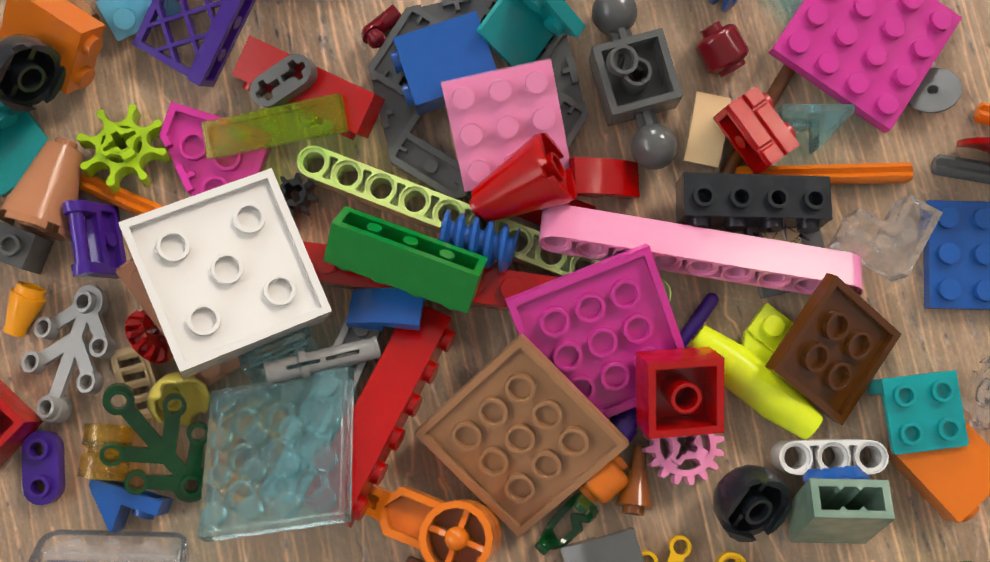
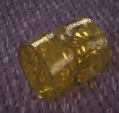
M85 423L82 445L88 448V451L80 455L77 476L95 480L124 481L126 474L129 472L130 462H121L116 466L109 467L100 461L99 453L101 446L108 441H116L121 445L132 446L134 430L131 426ZM109 448L104 452V456L107 459H115L119 456V451L115 448Z

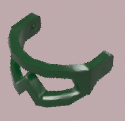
M582 493L573 495L545 526L535 544V548L545 555L550 549L556 550L567 545L583 531L581 522L590 523L596 518L599 512L597 506ZM574 506L580 513H572L570 515L573 530L559 540L553 528Z

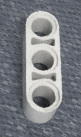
M785 439L774 444L770 452V459L776 469L794 475H805L808 469L822 470L823 468L858 465L867 474H877L886 468L889 455L884 445L874 440ZM794 447L798 453V460L795 465L789 467L785 463L784 455L787 449ZM827 447H831L835 454L834 461L829 466H825L822 461V453ZM864 447H868L871 451V460L866 466L860 462L859 458L860 452Z

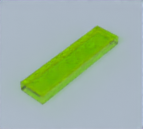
M339 93L201 123L207 158L212 160L348 132L343 97Z

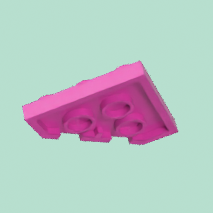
M175 102L170 103L159 133L165 148L168 149L174 161L177 173L190 196L262 172L275 136L270 132Z

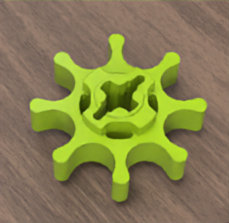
M135 104L128 106V114L120 122L110 121L104 110H98L96 115L103 124L102 131L95 136H87L83 133H79L76 136L77 141L84 149H96L92 159L80 164L86 176L92 177L102 169L110 170L106 184L113 193L120 191V181L129 174L138 175L145 187L151 186L152 182L144 172L146 164L153 160H160L164 163H169L171 160L165 148L151 147L152 141L159 136L163 125L161 120L157 119L146 127L137 126L141 114Z

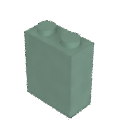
M810 478L791 500L792 507L788 514L791 542L866 544L895 519L889 480Z

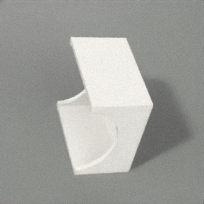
M272 168L118 222L183 379L323 323L332 312Z

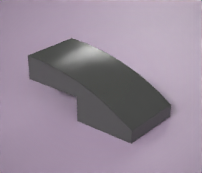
M632 527L560 547L564 562H644L635 530Z

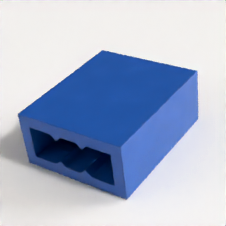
M477 11L393 37L396 50L391 51L390 55L396 73L404 72L407 84L401 85L407 106L415 105L418 115L446 107L441 82L497 70L488 44L477 33V28L481 24Z

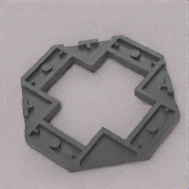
M441 0L440 3L421 7V4L407 7L368 66L375 94L386 99L379 114L392 166L430 189L457 200L472 197L471 191H464L458 161L413 134L425 113L418 115L415 105L407 106L401 88L406 78L403 71L396 73L390 55L391 51L396 50L393 37L473 11H477L480 23H482L498 0ZM562 34L561 36L553 35L541 51L543 55L540 60L550 58L552 62L569 150L587 121L588 112L585 101H583L579 85L580 81L567 35Z

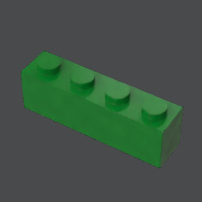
M347 206L343 207L331 223L323 259L324 262L335 265L343 271H352L371 278L376 283L390 285L406 291L414 297H422L439 303L447 309L458 310L466 314L477 294L488 260L487 257Z

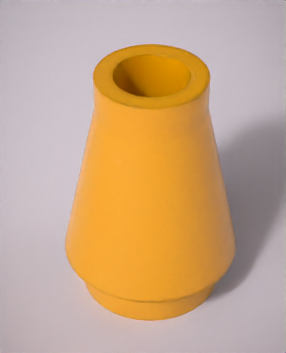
M17 281L15 288H10L3 332L15 337H25L27 330L47 302V299L44 298L47 290L33 283Z

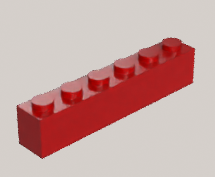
M424 305L420 331L395 329L303 500L311 509L349 528L352 527L355 520L360 521L363 518L370 503V499L367 496L374 484L378 486L386 474L388 464L385 461L391 450L397 451L404 439L406 431L402 429L409 416L414 417L418 412L423 399L420 394L426 383L431 384L434 381L439 370L437 361L442 351L448 352L453 344L456 332L453 331L452 318Z

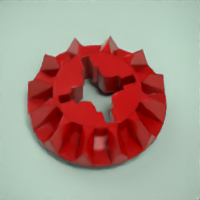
M136 310L128 316L125 322V333L130 345L141 357L157 364L165 363L174 357L166 338L145 310Z

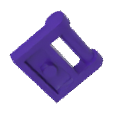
M80 199L63 202V214L68 216L75 264L71 265L73 277L120 278L115 271L117 267L126 262L122 231L118 223L120 222L118 207Z

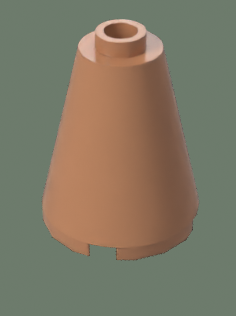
M56 137L55 141H46L0 207V220L12 226L15 220L21 221L20 225L25 227L24 230L60 241L66 239L72 242L68 216L63 214L62 203L69 200H78L80 164L82 163L83 154L77 150L78 144L61 137Z

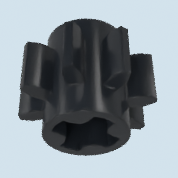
M296 173L294 179L289 180L281 176L282 184L280 189L293 219L300 212L310 216L308 208L311 203H319V199L310 193L316 185L312 181H308L303 185V177L300 173ZM294 190L299 192L298 194L301 198L296 203L292 200L293 198L290 194Z

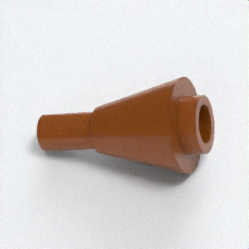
M633 445L631 468L628 469L626 474L628 484L619 493L615 503L618 506H622V513L644 516L645 510H652L647 471H645L647 453L642 452V448L646 446Z

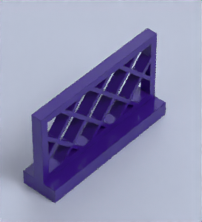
M152 0L132 45L188 77L189 81L196 85L214 87L256 0H220L214 3L212 0H204V6L191 10L187 0H179L182 13L167 17L163 6L165 0ZM208 11L211 26L208 32L197 35L192 16ZM185 19L190 38L175 42L169 23ZM162 26L167 45L155 48L148 44L146 40L152 28ZM192 43L196 57L189 68L181 63L177 47ZM169 50L171 56L165 54L164 52Z

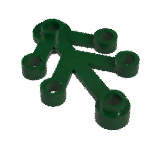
M114 383L108 386L103 393V407L112 415H121L148 447L125 446L116 441H108L100 448V461L109 467L116 466L121 462L164 464L172 475L146 474L141 469L129 471L124 478V486L130 494H141L146 489L173 491L179 500L188 503L199 501L205 497L210 488V478L201 465L204 444L210 438L208 425L203 421H194L187 427L186 434L190 445L186 465L176 454L180 418L187 408L185 398L179 393H170L164 398L163 410L165 418L161 437L134 406L135 397L130 386L125 383ZM123 395L126 398V403L121 407L114 406L111 403L113 396ZM172 399H178L182 402V406L177 411H171L167 408L168 402ZM197 427L205 429V435L200 439H195L191 436L192 431ZM109 448H115L119 451V456L115 459H107L104 456V452ZM134 476H140L144 482L139 487H132L129 484V480ZM195 479L198 481V486L193 490H187L184 487L186 481Z

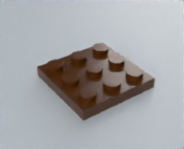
M826 273L765 367L832 421L843 425L902 334L837 275Z

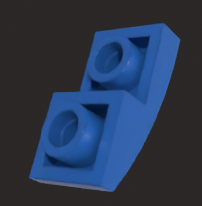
M398 288L355 289L352 292L346 325L347 327L384 331L385 326L420 331L425 298L414 297Z

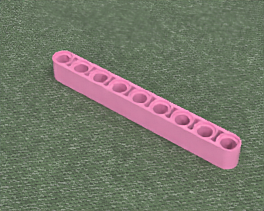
M560 205L542 210L539 246L552 253L602 261L646 243L650 246L657 269L662 271L812 295L825 274L830 273L837 275L859 296L863 294L862 260L859 255L851 252L570 205Z

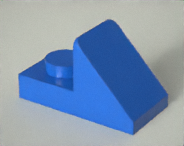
M108 476L91 478L88 485L110 533L124 529L131 508H133V515L153 520L154 516L157 517L168 513L173 498L149 490H145L137 495L130 494L125 489L124 482Z

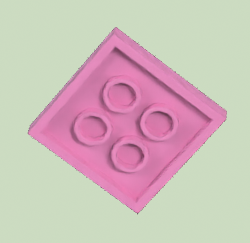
M550 58L441 82L465 192L471 191L534 135L543 132L547 133L554 140L564 157L559 160L564 170L569 168L570 157Z

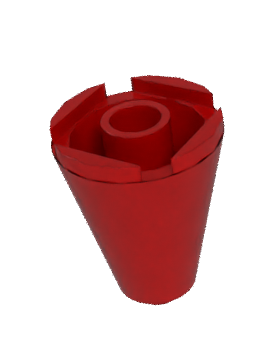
M545 132L534 135L471 191L472 198L469 199L474 215L479 217V219L483 218L486 222L490 220L497 221L568 204L576 199L578 195L574 177L570 168L564 170L559 160L564 156L554 140Z

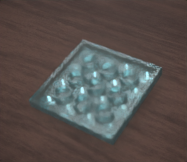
M349 367L310 374L311 378L306 380L300 377L273 383L272 385H268V381L211 391L198 529L199 539L210 542L351 522L354 372Z

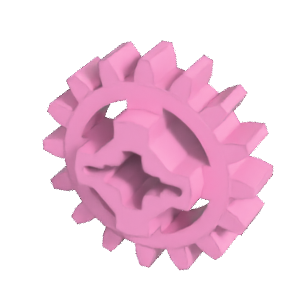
M644 433L642 435L643 438L650 440V446L642 448L643 453H651L653 456L647 463L648 467L659 466L660 469L657 474L659 478H665L671 474V484L678 485L683 477L686 485H694V475L700 480H707L706 469L717 470L719 468L717 463L713 461L714 457L724 456V452L716 448V443L724 441V436L705 434L706 448H703L701 435L648 439ZM686 437L685 445L689 449L688 451H679L681 444L677 439ZM660 439L664 442V456L660 449ZM687 459L697 464L687 470L677 468L678 465H681Z

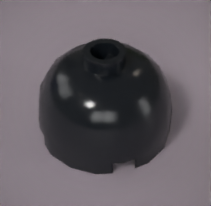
M15 34L0 39V102L15 111L29 112L35 110L36 108L33 105L39 104L41 101L46 103L52 101L61 90L66 76L65 67H60V54L50 45L34 36Z
M744 465L728 472L719 481L713 495V510L721 526L731 538L738 542L756 541L753 535L759 534L762 531L769 535L776 531L786 520L792 507V502L788 498V493L791 492L788 486L767 468L757 465Z

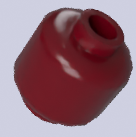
M717 21L700 31L703 38L696 43L695 50L708 73H718L720 77H724L746 64L744 58L747 56L749 48L736 25L727 24L722 26Z

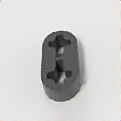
M291 54L252 81L250 86L252 100L257 105L267 109H277L315 83L318 74L315 63L301 54ZM297 64L306 67L301 71L303 75L301 80L291 77L296 73L295 66ZM267 84L276 87L271 91L272 99L263 97L267 92L265 88Z

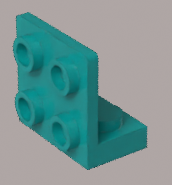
M498 0L477 28V33L511 67L534 62L553 35L561 36L565 34L578 38L586 26L565 0Z
M1 102L0 196L6 197L12 192L45 142L50 140L30 112L15 111Z
M956 370L874 379L868 385L869 395L882 394L892 454L898 455L963 447L969 444Z

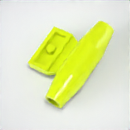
M765 303L743 331L742 345L704 324L687 344L686 348L709 346L724 357L725 388L763 418L803 440L811 437L823 421L822 415L807 399L765 367L793 325V322L769 303Z

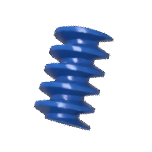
M447 209L441 223L438 240L487 257L485 269H490L497 260L498 271L504 273L513 261L520 228L513 237H509V227L504 224L499 233H495L494 221L490 220L483 230L480 229L479 217H475L470 226L465 223L464 213H461L457 220L452 222L451 212Z

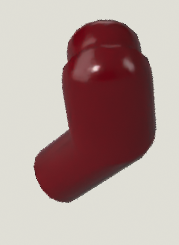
M393 4L362 29L361 37L363 42L373 49L382 46L386 40L384 34L395 26L401 16V13Z

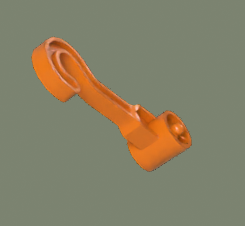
M258 403L236 407L222 417L210 434L206 450L208 473L218 490L233 501L243 505H254L265 501L267 498L265 493L269 485L265 479L250 472L245 465V446L257 434L265 433L273 439L280 458H282L299 421L298 418L283 408ZM375 484L367 496L370 499V503L365 515L379 522L383 535L419 549L426 562H490L500 548L502 531L499 519L493 511L480 501L460 499L446 502L409 486H401L395 491H391Z

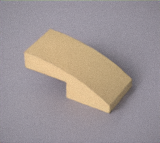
M695 92L682 161L719 168L726 135L713 117L731 103V98Z

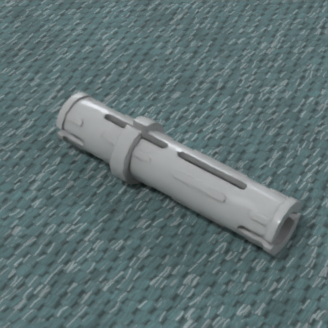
M372 336V338L339 344L305 353L304 349L298 350L297 355L263 363L268 385H272L273 383L303 377V380L311 379L312 374L344 368L374 359L378 360L381 354L377 338ZM355 351L358 352L357 354L340 357L332 360H326V358L347 354ZM317 360L319 361V363H315V364H311V365H305V366H301V367L294 368V369H289V370L286 369L287 367H291V366L301 365V364H305V363L313 362V361H317Z

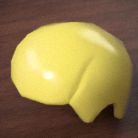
M172 372L160 378L150 389L147 397V408L152 417L158 423L164 425V398L170 393L181 394L185 398L187 408L185 413L181 415L179 426H189L195 415L207 412L211 395L206 384L196 377L189 376L183 379L180 372ZM172 399L167 404V408L171 411H177L182 406V402L178 399Z

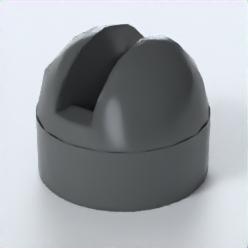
M628 45L616 46L609 52L606 59L608 71L616 77H625L638 66V55ZM621 54L623 57L618 68L616 66L618 55Z

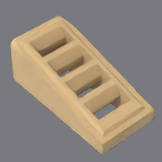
M132 346L117 349L113 356L110 357L117 383L127 384L132 388L133 392L134 389L147 385L151 389L160 379L157 363H152L141 357ZM140 357L141 363L128 366V359ZM145 372L146 377L131 380L130 374ZM149 392L139 395L134 393V406L137 409V403L147 401ZM122 395L123 402L125 404L126 398ZM148 408L139 410L146 420L153 418Z

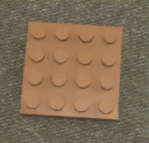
M523 333L517 336L424 421L414 433L519 538L629 445V440Z

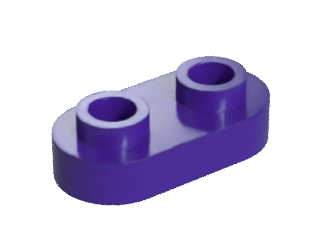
M35 431L25 438L21 448L22 487L24 496L29 502L35 505H45L57 501L65 490L64 443L61 437L53 431ZM38 443H41L44 447V452L41 456L36 453ZM39 480L45 483L43 493H40L37 489Z

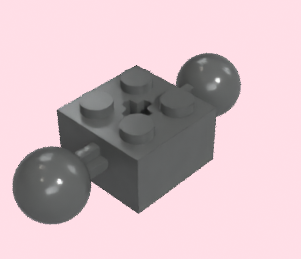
M595 0L592 6L593 22L601 32L610 35L612 40L592 46L589 56V64L607 125L612 126L635 119L638 131L635 133L631 143L634 159L646 169H662L674 160L678 150V143L673 131L667 126L658 123L656 113L675 109L683 97L663 28L632 36L630 28L634 25L637 18L635 0ZM628 45L636 51L638 66L630 74H633L635 79L641 78L640 82L632 81L628 77L629 75L616 77L608 71L606 59L609 52L616 46ZM621 54L618 55L616 66L618 68L623 57Z

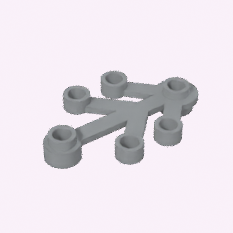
M83 286L75 294L70 307L53 318L40 317L34 324L33 330L37 337L52 340L58 336L62 328L74 322L70 334L40 353L34 351L27 352L21 360L23 371L41 374L48 365L61 358L49 394L40 398L36 405L37 415L46 423L62 424L71 416L72 402L65 394L76 362L80 371L76 386L81 393L97 394L103 387V377L100 373H97L92 356L102 359L112 357L116 350V343L110 338L103 320V316L109 307V300L103 290L97 286ZM88 328H90L93 335L89 347L85 338ZM104 342V349L101 352V345ZM90 378H92V383H91V386L89 387V386H88V382H89Z

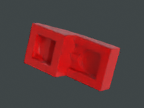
M594 157L569 158V168L574 177L578 196L589 198L609 196L628 200L640 197L637 162Z

